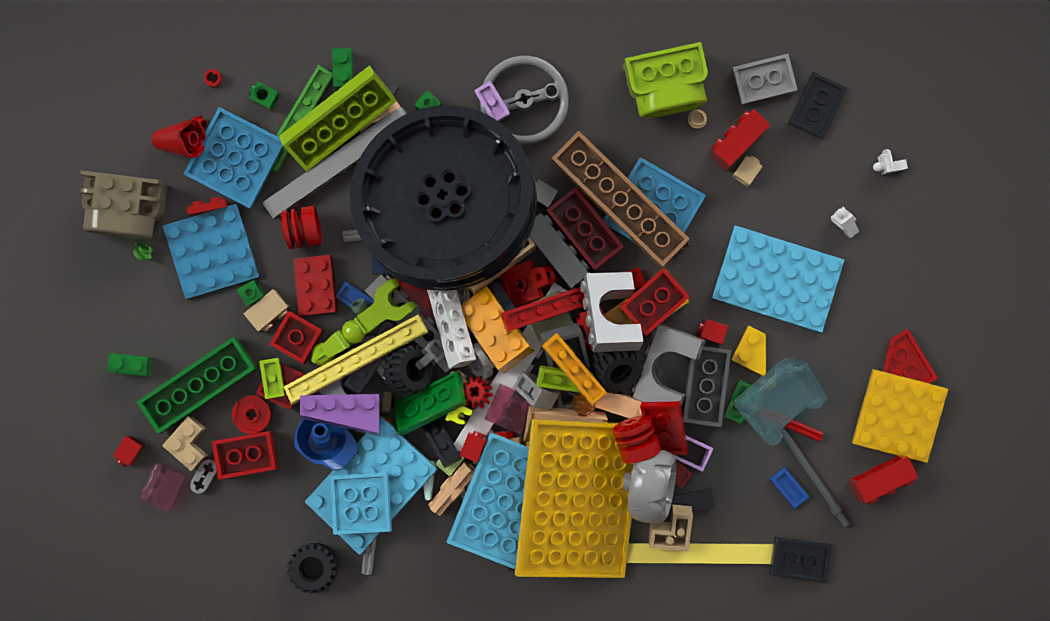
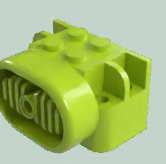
M701 42L625 58L622 68L626 74L629 92L636 99L641 118L648 119L692 110L706 104L707 98L703 82L707 77L708 70Z

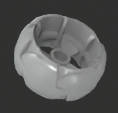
M661 450L650 459L634 463L632 473H625L623 490L629 491V514L639 522L661 523L668 517L676 479V459L670 452Z

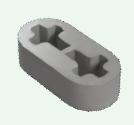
M205 460L199 466L190 483V488L194 493H204L211 485L217 474L215 460ZM210 463H212V468L214 469V471H209L208 474L205 475V472L207 470L205 465H209ZM202 477L205 478L202 482L204 488L197 489L195 482L201 481Z

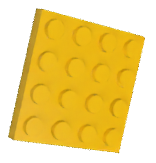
M872 369L852 443L899 456H908L910 459L927 463L948 389Z

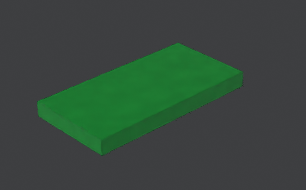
M455 371L430 384V386H426L427 389L421 391V393L410 394L394 402L397 433L400 436L466 405L462 376L459 371Z

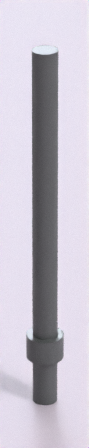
M785 427L778 431L829 505V510L833 516L836 515L843 527L848 526L850 522L842 512L843 508L839 503L835 502Z

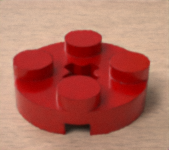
M249 395L241 398L232 410V419L240 431L247 434L263 431L271 421L270 405L259 396ZM254 409L257 417L250 420L247 412H251Z

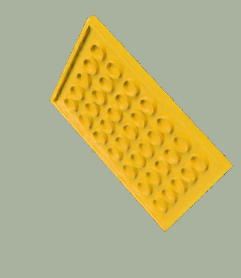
M532 419L515 575L517 577L625 578L632 517L628 510L629 491L623 490V480L625 473H632L634 463H624L618 450L620 444L616 443L615 436L612 433V428L618 423Z

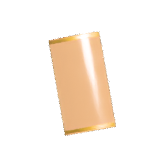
M529 406L523 441L530 442L532 419L607 423V416L605 412L552 408L549 411Z

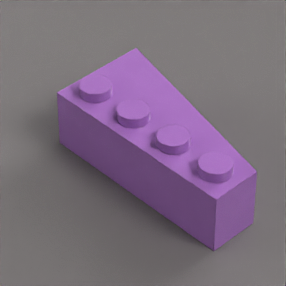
M379 394L300 395V415L303 419L380 437L381 398Z

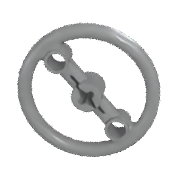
M516 56L496 65L485 78L483 85L489 81L493 83L496 77L507 68L521 64L533 65L543 69L555 82L549 83L545 88L533 92L521 89L515 94V97L502 100L508 111L517 108L522 111H528L534 103L547 99L550 101H554L557 98L560 99L558 114L552 124L545 130L529 136L514 135L520 145H529L547 139L559 129L567 114L569 95L563 77L550 63L538 57ZM549 88H555L557 94L549 96L546 91ZM522 96H525V98L528 99L527 104L519 102L522 100ZM480 101L481 112L488 115Z

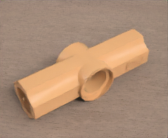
M466 461L463 462L453 476H450L441 485V490L428 504L435 514L441 516L453 501L455 502L464 493L465 487L471 481L475 467Z

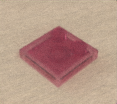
M500 384L484 419L521 434L527 421L529 406L532 405L516 390Z

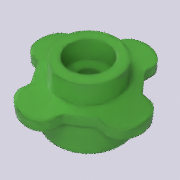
M137 241L135 243L136 248L133 250L134 256L141 261L150 260L153 249L149 245Z

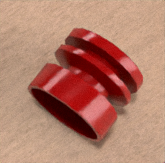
M315 205L302 207L300 217H298L295 209H291V218L288 210L282 211L281 229L289 250L295 249V241L298 248H302L303 239H306L309 247L322 244L321 226Z
M650 416L632 417L612 428L617 444H620L618 450L624 463L631 464L645 461L661 451L658 436L653 434L655 427L652 425L653 421Z

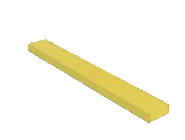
M418 314L284 386L285 392L291 404L294 405L300 401V395H312L428 333V330Z
M629 543L626 563L771 564L773 544L689 543L688 551L649 548V543Z

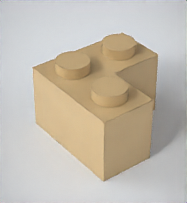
M188 416L162 446L190 471H194L208 457L204 451L194 444L207 428L193 416Z
M672 504L670 522L650 523L649 548L688 551L693 519L692 506Z

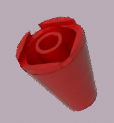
M186 120L156 130L151 137V142L156 149L188 158L201 156L205 149V146L202 147L203 140H206L205 130L200 122L194 120Z

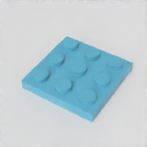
M389 472L330 476L333 535L392 531Z

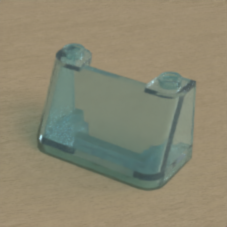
M786 358L777 363L734 401V405L765 443L774 446L781 442L783 437L781 429L805 408H820L828 397L807 362Z

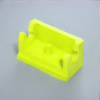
M462 406L448 413L445 420L465 424L467 421L461 418H464V414L471 416L474 410Z

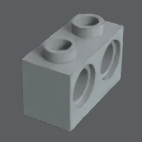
M521 371L513 388L533 407L550 411L559 394L551 388L537 387L538 375Z

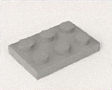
M788 54L732 68L741 105L798 90Z

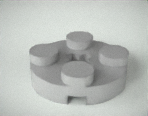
M479 342L472 343L476 360L468 364V367L476 377H483L482 380L488 379L492 376V368L495 365L486 356Z

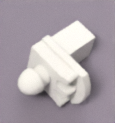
M889 149L883 150L882 154L877 157L879 162L873 165V169L877 172L881 171V175L908 169L906 159L893 162Z
M844 207L838 209L831 216V221L841 228L849 238H852L859 232L854 222L856 218Z

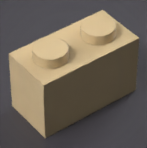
M272 289L248 309L244 315L258 332H267L274 326L273 322L279 318L281 320L286 316L290 306L276 290Z

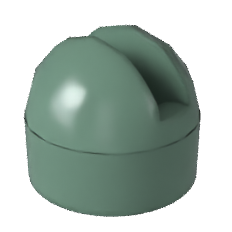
M357 299L350 305L353 312L357 315L367 309L364 299Z

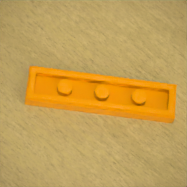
M555 333L542 345L543 349L590 405L593 406L607 393L558 333Z

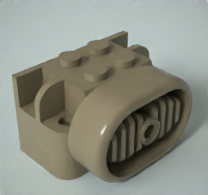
M81 170L80 174L85 176L84 187L80 190V193H82V207L85 209L84 231L149 240L153 237L154 223L160 221L165 214L168 185L155 179Z

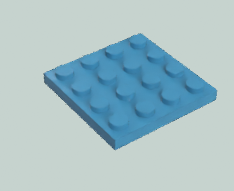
M218 107L205 132L206 140H203L202 147L205 146L203 153L197 158H191L183 174L252 209L284 146L279 137Z
M641 157L628 177L683 233H685L706 197L705 194ZM607 215L604 217L603 221L610 229L634 242Z
M237 204L163 225L185 299L260 277Z

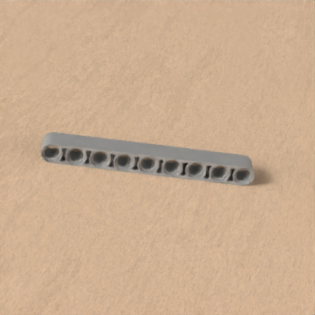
M403 107L398 108L265 200L263 205L274 220L281 217L282 211L291 210L356 165L371 140L391 122L407 114Z

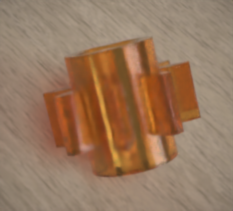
M580 393L573 397L572 409L578 412V416L587 417V414L594 411L595 404L593 406L590 405Z

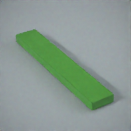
M320 65L316 67L277 133V137L317 107L333 80L332 72ZM285 147L272 169L277 173L289 154Z

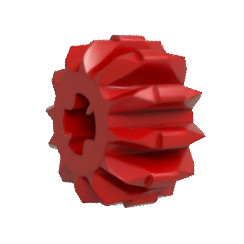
M478 376L474 380L471 377L469 378L470 384L467 382L463 383L466 386V389H464L466 406L472 405L474 410L478 406L483 409L484 402L490 404L487 398L493 397V394L489 392L493 387L488 385L489 381L486 379L482 381V378ZM475 390H478L480 393L478 397L474 393Z

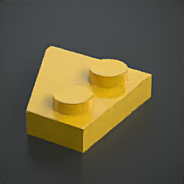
M747 326L731 360L765 376L766 334L751 326Z

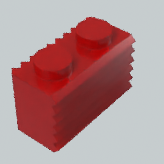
M475 430L473 433L469 432L460 456L475 462L479 461L480 454L487 441L484 438L485 434Z

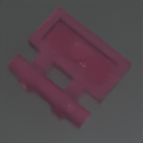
M156 463L154 469H151L149 473L150 478L147 484L142 488L143 493L140 498L147 501L149 496L152 495L154 498L151 504L169 512L186 475L167 468L165 474H162L163 465ZM157 479L161 480L158 490L153 488Z

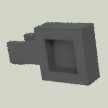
M437 337L421 350L424 356L415 366L421 370L430 361L435 365L445 356L442 343Z

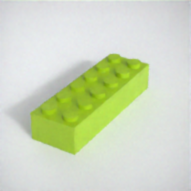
M369 65L282 133L279 138L282 145L307 172L392 106L397 100Z

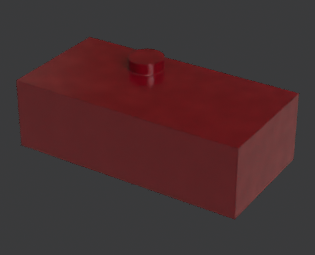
M577 187L554 203L544 213L553 222V227L563 234L565 242L575 249L578 253V258L588 265L590 273H593L624 248L623 244Z

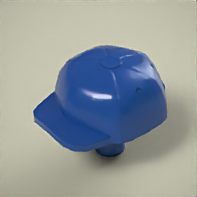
M302 419L295 432V448L306 459L316 465H323L332 470H340L357 453L358 446L356 440L347 428L344 429L330 424Z

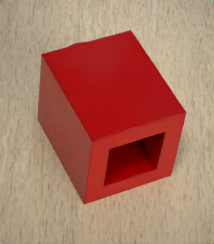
M705 319L704 322H700L697 333H700L699 338L722 345L728 326Z
M130 435L125 436L113 456L117 458L116 462L122 466H131L135 464L146 445Z

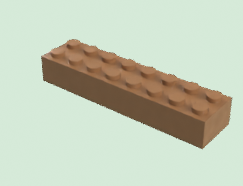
M580 131L551 158V161L660 268L688 242L689 238Z

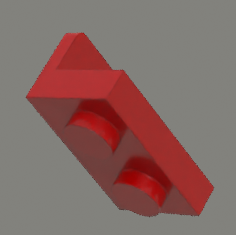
M222 197L211 198V202L204 204L203 201H196L191 203L192 206L187 207L188 215L193 217L220 208H226L229 206V202L226 199L222 200Z

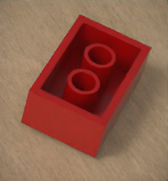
M755 109L750 113L746 111L737 121V127L733 124L723 135L725 139L722 140L720 138L711 148L712 153L709 156L725 171L770 126Z
M663 268L624 302L619 309L633 324H641L642 334L645 337L690 296L670 273Z
M273 430L212 441L218 480L279 469Z
M898 455L849 479L848 482L857 500L870 505L879 501V497L884 494L886 496L897 492L896 488L900 486L908 487L914 484V480L919 477L909 457Z

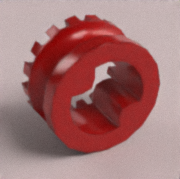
M210 69L205 72L204 81L208 86L215 88L222 83V76L217 70ZM210 74L218 76L215 83L208 81Z

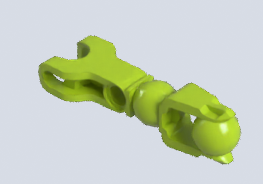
M396 278L390 279L376 289L375 300L370 307L354 318V320L347 321L342 329L335 332L325 343H319L313 348L312 362L318 366L331 362L337 354L349 349L353 344L361 342L365 334L374 330L385 320L397 321L404 319L416 309V304L414 302H408L403 306L394 304L391 296L392 292L399 286V282Z

